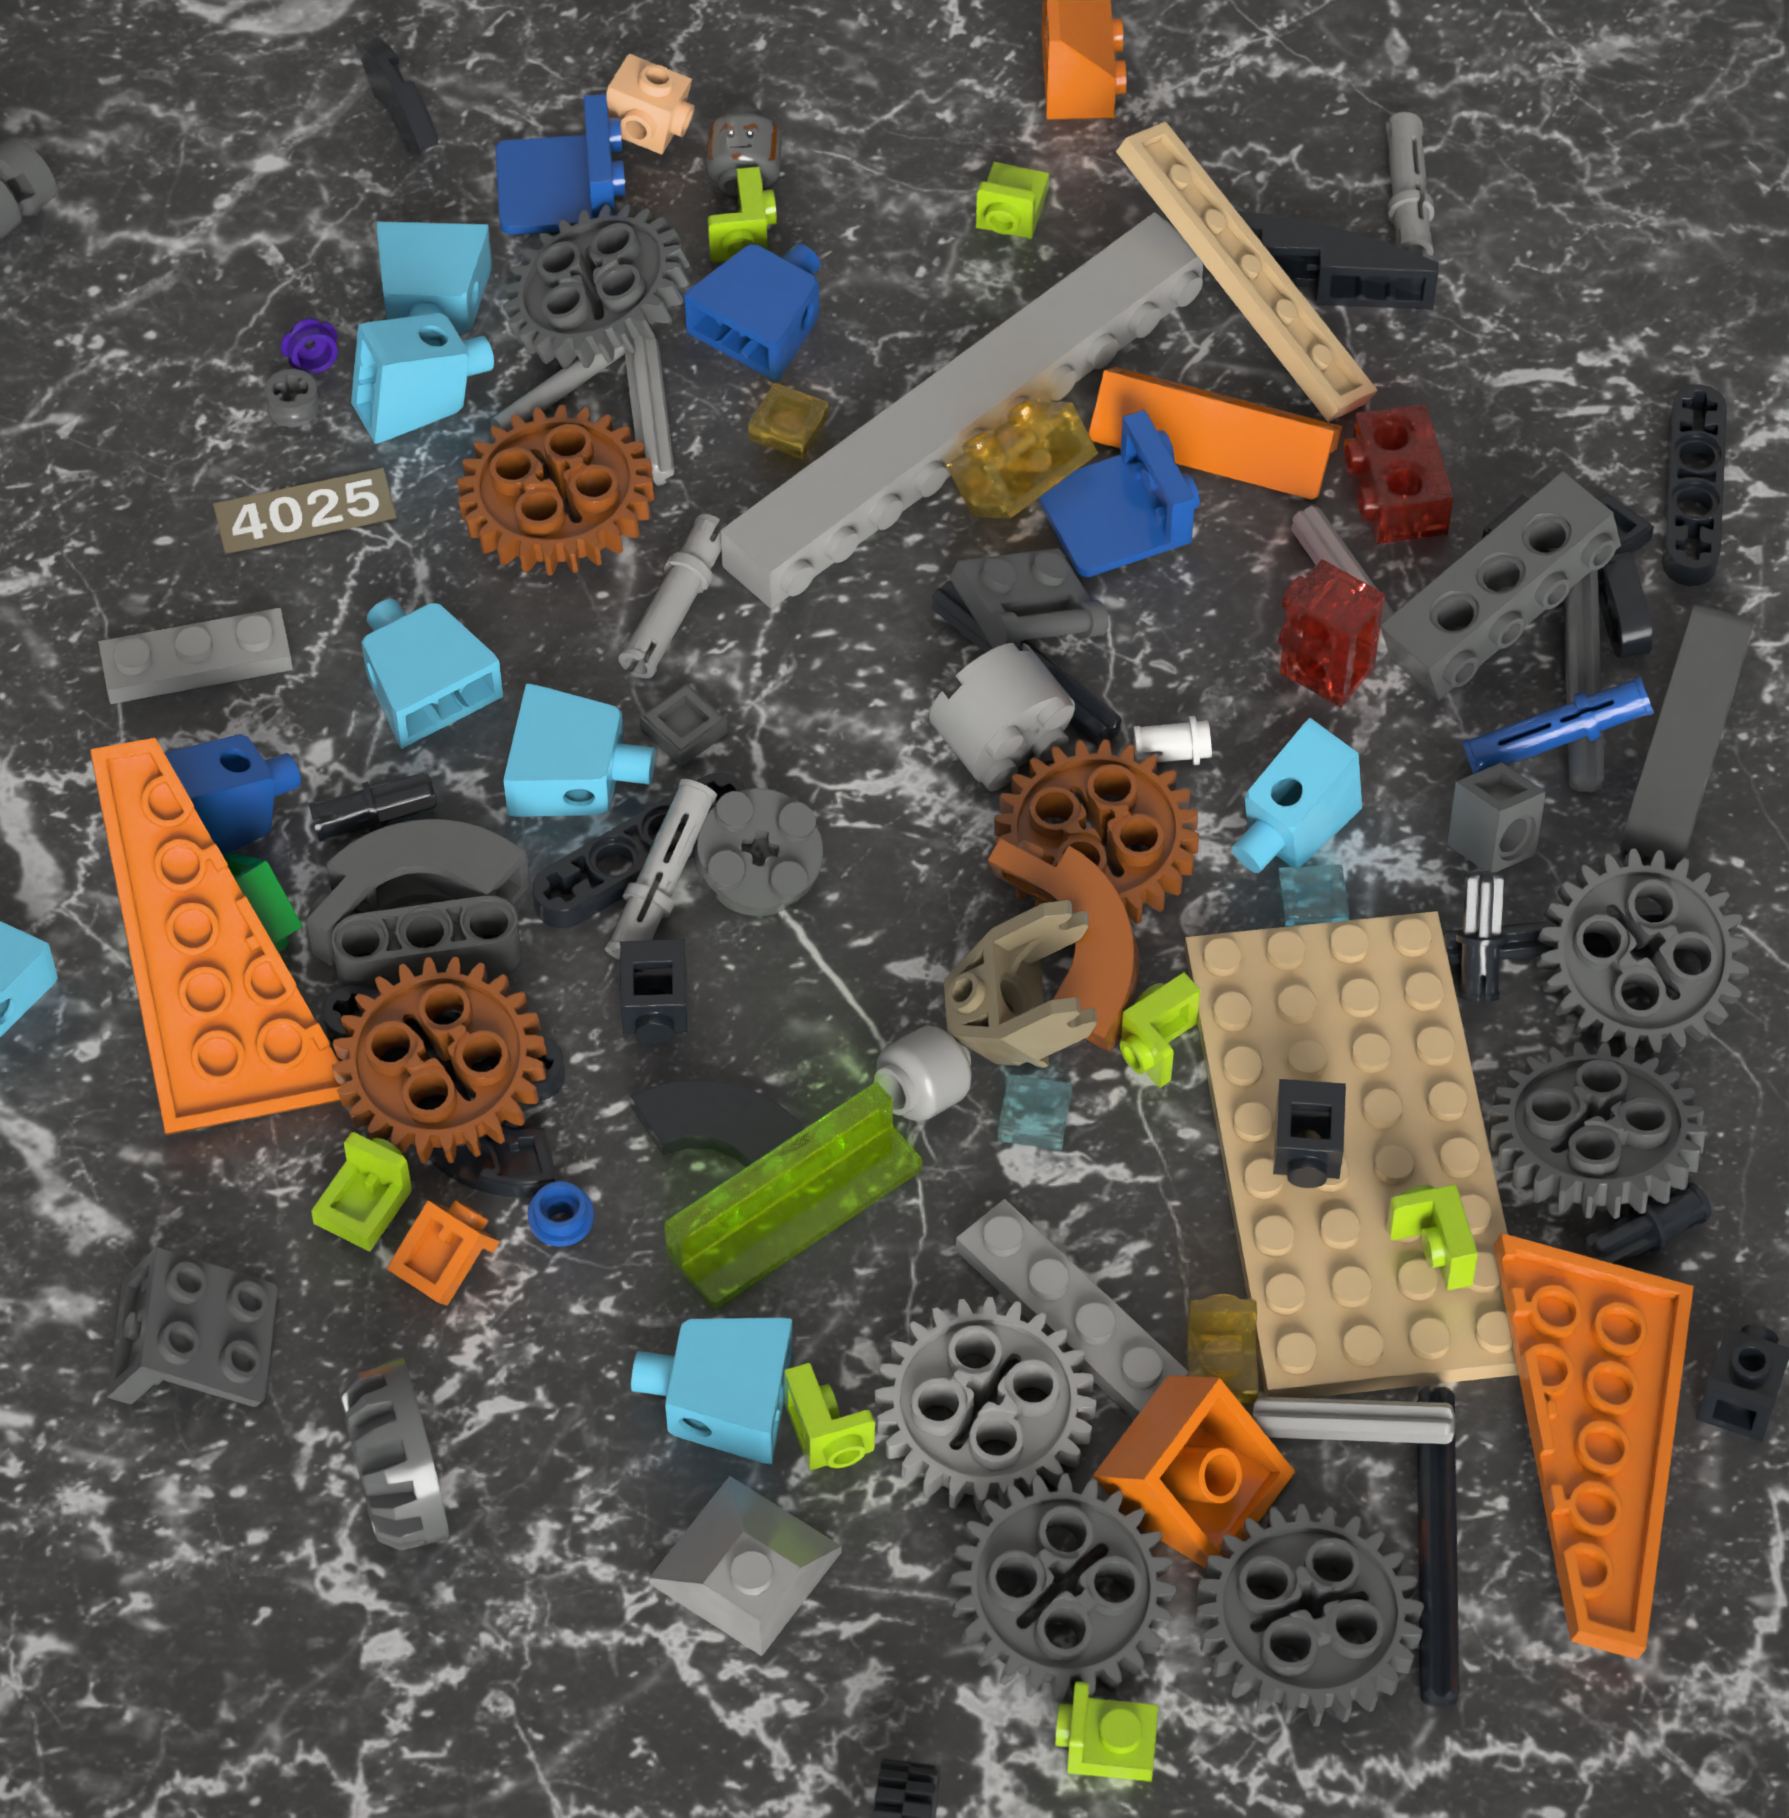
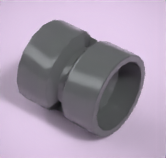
M9 136L0 142L1 240L20 225L21 215H33L52 200L57 193L56 181L42 157L29 144L14 136Z

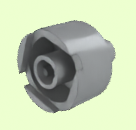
M1008 643L984 653L965 666L955 676L962 686L950 699L941 691L935 699L929 714L933 727L977 781L982 782L989 791H997L1010 783L1012 776L1018 773V767L1033 757L1046 762L1052 759V747L1057 746L1061 750L1065 748L1069 738L1063 731L1073 716L1075 704L1030 646L1023 644V650L1019 651L1014 643Z

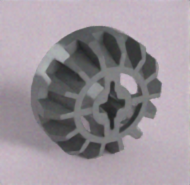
M403 1356L355 1369L339 1388L353 1455L377 1541L404 1551L448 1539L449 1530L439 1483L420 1409Z

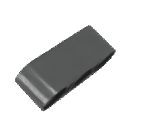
M479 896L354 914L344 918L336 925L331 938L337 977L342 987L357 985L378 990L375 978L378 976L386 979L394 986L401 982L399 965L405 964L414 977L423 975V965L425 959L429 957L432 958L437 973H446L453 957L459 958L462 973L466 976L470 974L477 964L483 963L488 979H494L503 974L508 975L517 967L521 960V943L514 906L506 899L498 896ZM489 935L499 936L493 939H483V937ZM425 944H435V946L429 948H418ZM362 953H371V955L365 957H354Z

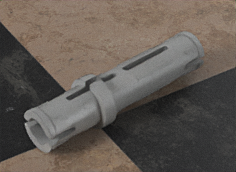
M1401 112L1392 115L1390 122L1385 124L1389 145L1390 177L1393 197L1388 203L1389 220L1395 225L1396 246L1429 259V255L1432 256L1434 253L1429 223L1434 216V203L1426 189L1422 120L1414 113Z
M709 514L698 515L681 550L674 553L667 560L664 566L666 576L626 648L623 649L618 657L619 663L624 669L629 668L633 659L638 660L630 672L632 675L644 679L654 676L661 658L696 595L706 590L713 579L711 568L722 550L721 529L727 525L724 523L721 525L718 533L713 534L716 525L720 521L719 518Z
M690 779L680 780L677 793L655 836L654 843L636 883H629L623 894V898L627 903L613 936L605 947V951L612 957L620 960V941L652 940L661 919L670 916L675 905L671 896L693 851L701 826L717 797V794L708 786ZM683 822L685 827L669 863H664L663 860L678 826ZM658 881L659 886L643 921L638 922L637 918L653 882Z

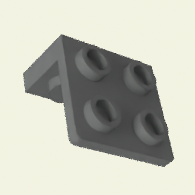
M156 1247L123 1278L107 1398L132 1405L153 1385H159L162 1380L248 1406L257 1407L265 1400L278 1292L277 1286L269 1281Z

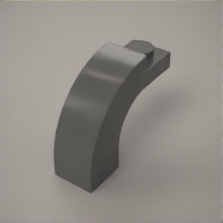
M413 820L393 824L366 834L350 843L327 863L331 893L326 892L318 897L306 919L312 955L332 967L335 964L331 944L332 932L340 921L354 914L392 909L411 902H443L479 896H498L506 899L513 906L530 887L527 852L493 831L477 825L452 820Z

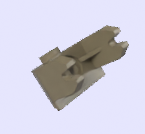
M1068 900L1047 902L993 927L944 979L947 1032L958 1042L995 1064L1020 1066L1023 1063L1029 1062L1040 1068L1049 1066V1055L1089 1037L1097 1025L1096 1009L1091 1007L1081 1010L1080 999L1076 997L1050 1000L1044 1003L1040 959L1081 940L1089 927L1088 913L1084 910L1073 913L1072 902Z

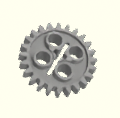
M987 1297L982 1314H973L966 1300L960 1299L958 1302L957 1318L951 1320L938 1307L933 1308V1328L930 1331L919 1323L911 1322L909 1324V1339L912 1346L904 1342L893 1341L891 1344V1359L896 1364H881L879 1382L886 1387L875 1390V1408L884 1411L877 1416V1432L880 1435H892L886 1441V1456L888 1459L906 1456L902 1463V1478L905 1481L924 1473V1496L930 1497L941 1486L949 1488V1507L955 1509L964 1494L974 1495L975 1507L977 1512L980 1513L983 1504L988 1500L989 1496L998 1495L1001 1504L1005 1508L1003 1494L1007 1486L1011 1484L1018 1490L1021 1489L1028 1497L1029 1485L1034 1476L1039 1475L1047 1483L1056 1487L1063 1474L1059 1463L1074 1468L1079 1466L1081 1450L1076 1444H1090L1092 1426L1085 1421L1095 1418L1096 1400L1086 1397L1093 1392L1094 1378L1093 1374L1078 1373L1083 1368L1084 1352L1082 1349L1063 1353L1068 1339V1331L1065 1328L1047 1336L1044 1334L1046 1314L1043 1312L1039 1313L1029 1323L1021 1321V1303L1017 1301L1009 1308L1006 1316L998 1315L993 1297ZM968 1354H980L991 1362L982 1368H969L964 1366L959 1360ZM1010 1359H1018L1020 1362L999 1383L997 1404L987 1402L1000 1380L1001 1371ZM1027 1387H1035L1043 1390L1048 1397L1040 1402L1029 1403L1019 1398L1016 1393ZM974 1404L983 1406L972 1425ZM932 1406H944L955 1414L944 1421H933L926 1418L922 1412ZM972 1425L969 1438L959 1450L950 1448ZM989 1440H1001L1009 1444L1012 1450L1001 1456H993L985 1453L979 1446Z

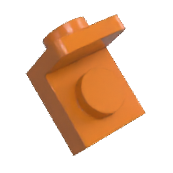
M455 1199L451 1207L447 1208L428 1200L386 1269L436 1302L448 1306L481 1250L485 1249L494 1253L500 1240L484 1231L489 1219L468 1205Z

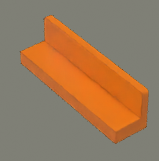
M1115 366L1104 370L1088 436L1093 442L1121 449L1123 417L1145 410L1156 430L1162 429L1167 433L1173 447L1174 462L1176 464L1313 500L1320 494L1329 455L1337 450L1343 426Z

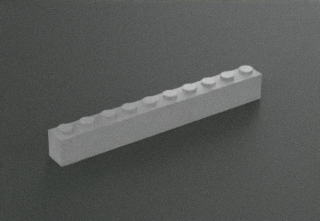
M1154 212L722 528V567L770 609L789 596L799 595L810 585L813 578L834 562L840 563L852 555L858 544L879 529L884 530L892 526L901 513L922 497H929L935 494L942 487L945 480L966 464L972 465L978 462L995 442L1009 432L1014 433L1022 429L1034 413L1052 400L1058 401L1065 397L1077 381L1095 368L1101 369L1108 365L1120 349L1137 337L1143 338L1156 327L1159 320L1178 306L1184 307L1190 304L1202 288L1203 262L1178 230Z

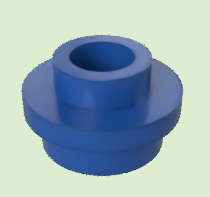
M558 1181L545 1185L532 1198L528 1207V1223L532 1233L537 1239L551 1246H569L579 1242L590 1232L594 1223V1209L591 1199L583 1190L569 1182ZM557 1213H567L572 1216L571 1219L563 1222L550 1220Z

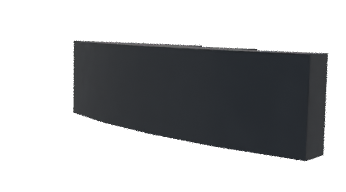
M1238 212L1295 286L1317 287L1316 305L1433 310L1439 272V263L1382 240L1324 224L1269 214Z

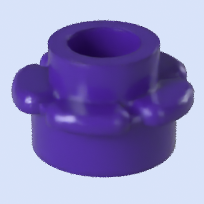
M305 318L296 322L290 332L284 334L281 341V352L284 356H288V362L292 367L309 374L321 373L327 370L336 360L338 354L336 345L338 335L335 328L329 322L319 323L315 318ZM314 340L312 343L304 345L306 342Z

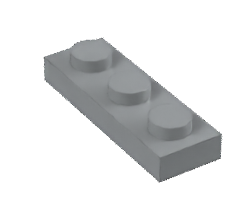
M281 608L98 641L110 704L293 670Z

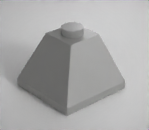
M729 1476L651 1574L649 1584L762 1656L842 1553V1546Z

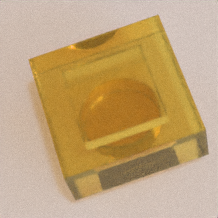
M774 382L748 425L749 440L803 459L828 418V402Z

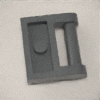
M1059 548L957 561L950 576L952 583L993 648L1008 643H1014L1018 647L1021 641L1076 633L1082 638L1098 637L1104 635L1107 631L1109 618L1105 605L1099 600H1091Z

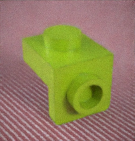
M760 167L737 169L739 213L711 215L708 217L709 254L712 262H725L747 245H759L768 250L767 225L777 223L774 190H763Z
M1185 972L1165 985L1163 983H1156L1150 986L1138 997L1133 1006L1123 1011L1120 1042L1121 1053L1127 1064L1136 1073H1146L1159 1088L1169 1083L1172 1077L1174 1052L1168 1043L1195 1026L1198 1020L1200 989Z
M351 1132L344 1142L347 1161L313 1207L311 1213L315 1225L370 1252L411 1194L412 1187L407 1160L396 1146L381 1138L369 1140L355 1132Z

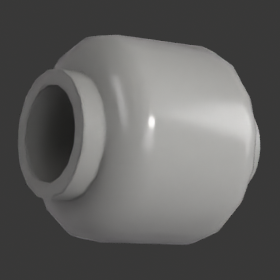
M930 1025L918 1028L889 1044L881 1051L877 1058L876 1074L874 1077L876 1093L883 1105L893 1114L917 1122L930 1119L963 1100L970 1090L972 1077L970 1068L971 1057L966 1046L958 1042L944 1029Z

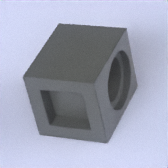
M1502 762L1456 781L1447 845L1472 861L1477 867L1495 873L1536 855L1546 791Z

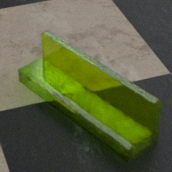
M876 1081L664 1222L668 1257L711 1307L718 1308L921 1172L922 1158L893 1127V1099Z

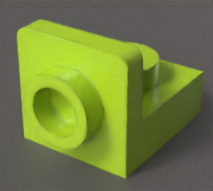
M994 162L987 182H981L977 190L976 228L994 231L1003 235H1014L1032 239L1049 190V173Z
M1456 1184L1438 1188L1431 1185H1420L1391 1198L1387 1222L1390 1239L1400 1240L1422 1235L1426 1261L1430 1268L1440 1267L1446 1290L1473 1286L1478 1252Z
M810 1362L784 1370V1404L809 1471L825 1466L831 1468L847 1467L858 1462L865 1454L874 1450L875 1421L870 1410L840 1417L832 1388L829 1384L818 1385Z
M1075 1681L1073 1705L1059 1703L1055 1746L1069 1747L1067 1773L1152 1782L1159 1705L1088 1698L1089 1682Z

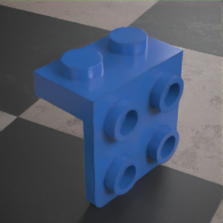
M607 94L583 96L586 135L504 140L496 145L499 221L502 232L509 235L559 232L560 220L564 219L571 226L579 224V216L583 210L589 213L591 219L598 218L604 205H609L615 216L614 196H625L623 161H611V153L622 152L620 117L608 118Z
M1145 410L1123 417L1120 455L1043 480L1036 487V499L1076 572L1083 577H1091L1192 543L1194 509L1199 508L1200 505L1197 487L1188 473L1181 474L1174 462V451L1167 433L1162 429L1156 430Z

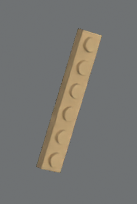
M1165 121L1126 137L1116 153L1327 422L1367 404L1378 391L1168 123Z

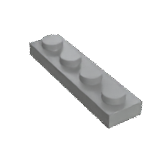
M1006 1199L1002 1200L956 1237V1251L1012 1305L1015 1301L1020 1302L1021 1313L1029 1321L1041 1312L1046 1314L1044 1334L1049 1336L1063 1328L1068 1331L1067 1346L1063 1353L1082 1349L1084 1352V1362L1081 1370L1084 1373L1093 1374L1094 1383L1133 1420H1135L1168 1375L1189 1376L1190 1373Z

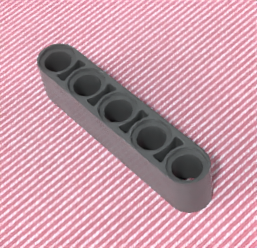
M1694 604L1631 806L1620 850L1629 852L1630 849H1636L1639 855L1652 858L1657 850H1661L1664 853L1665 862L1677 865L1685 858L1746 656L1755 619Z

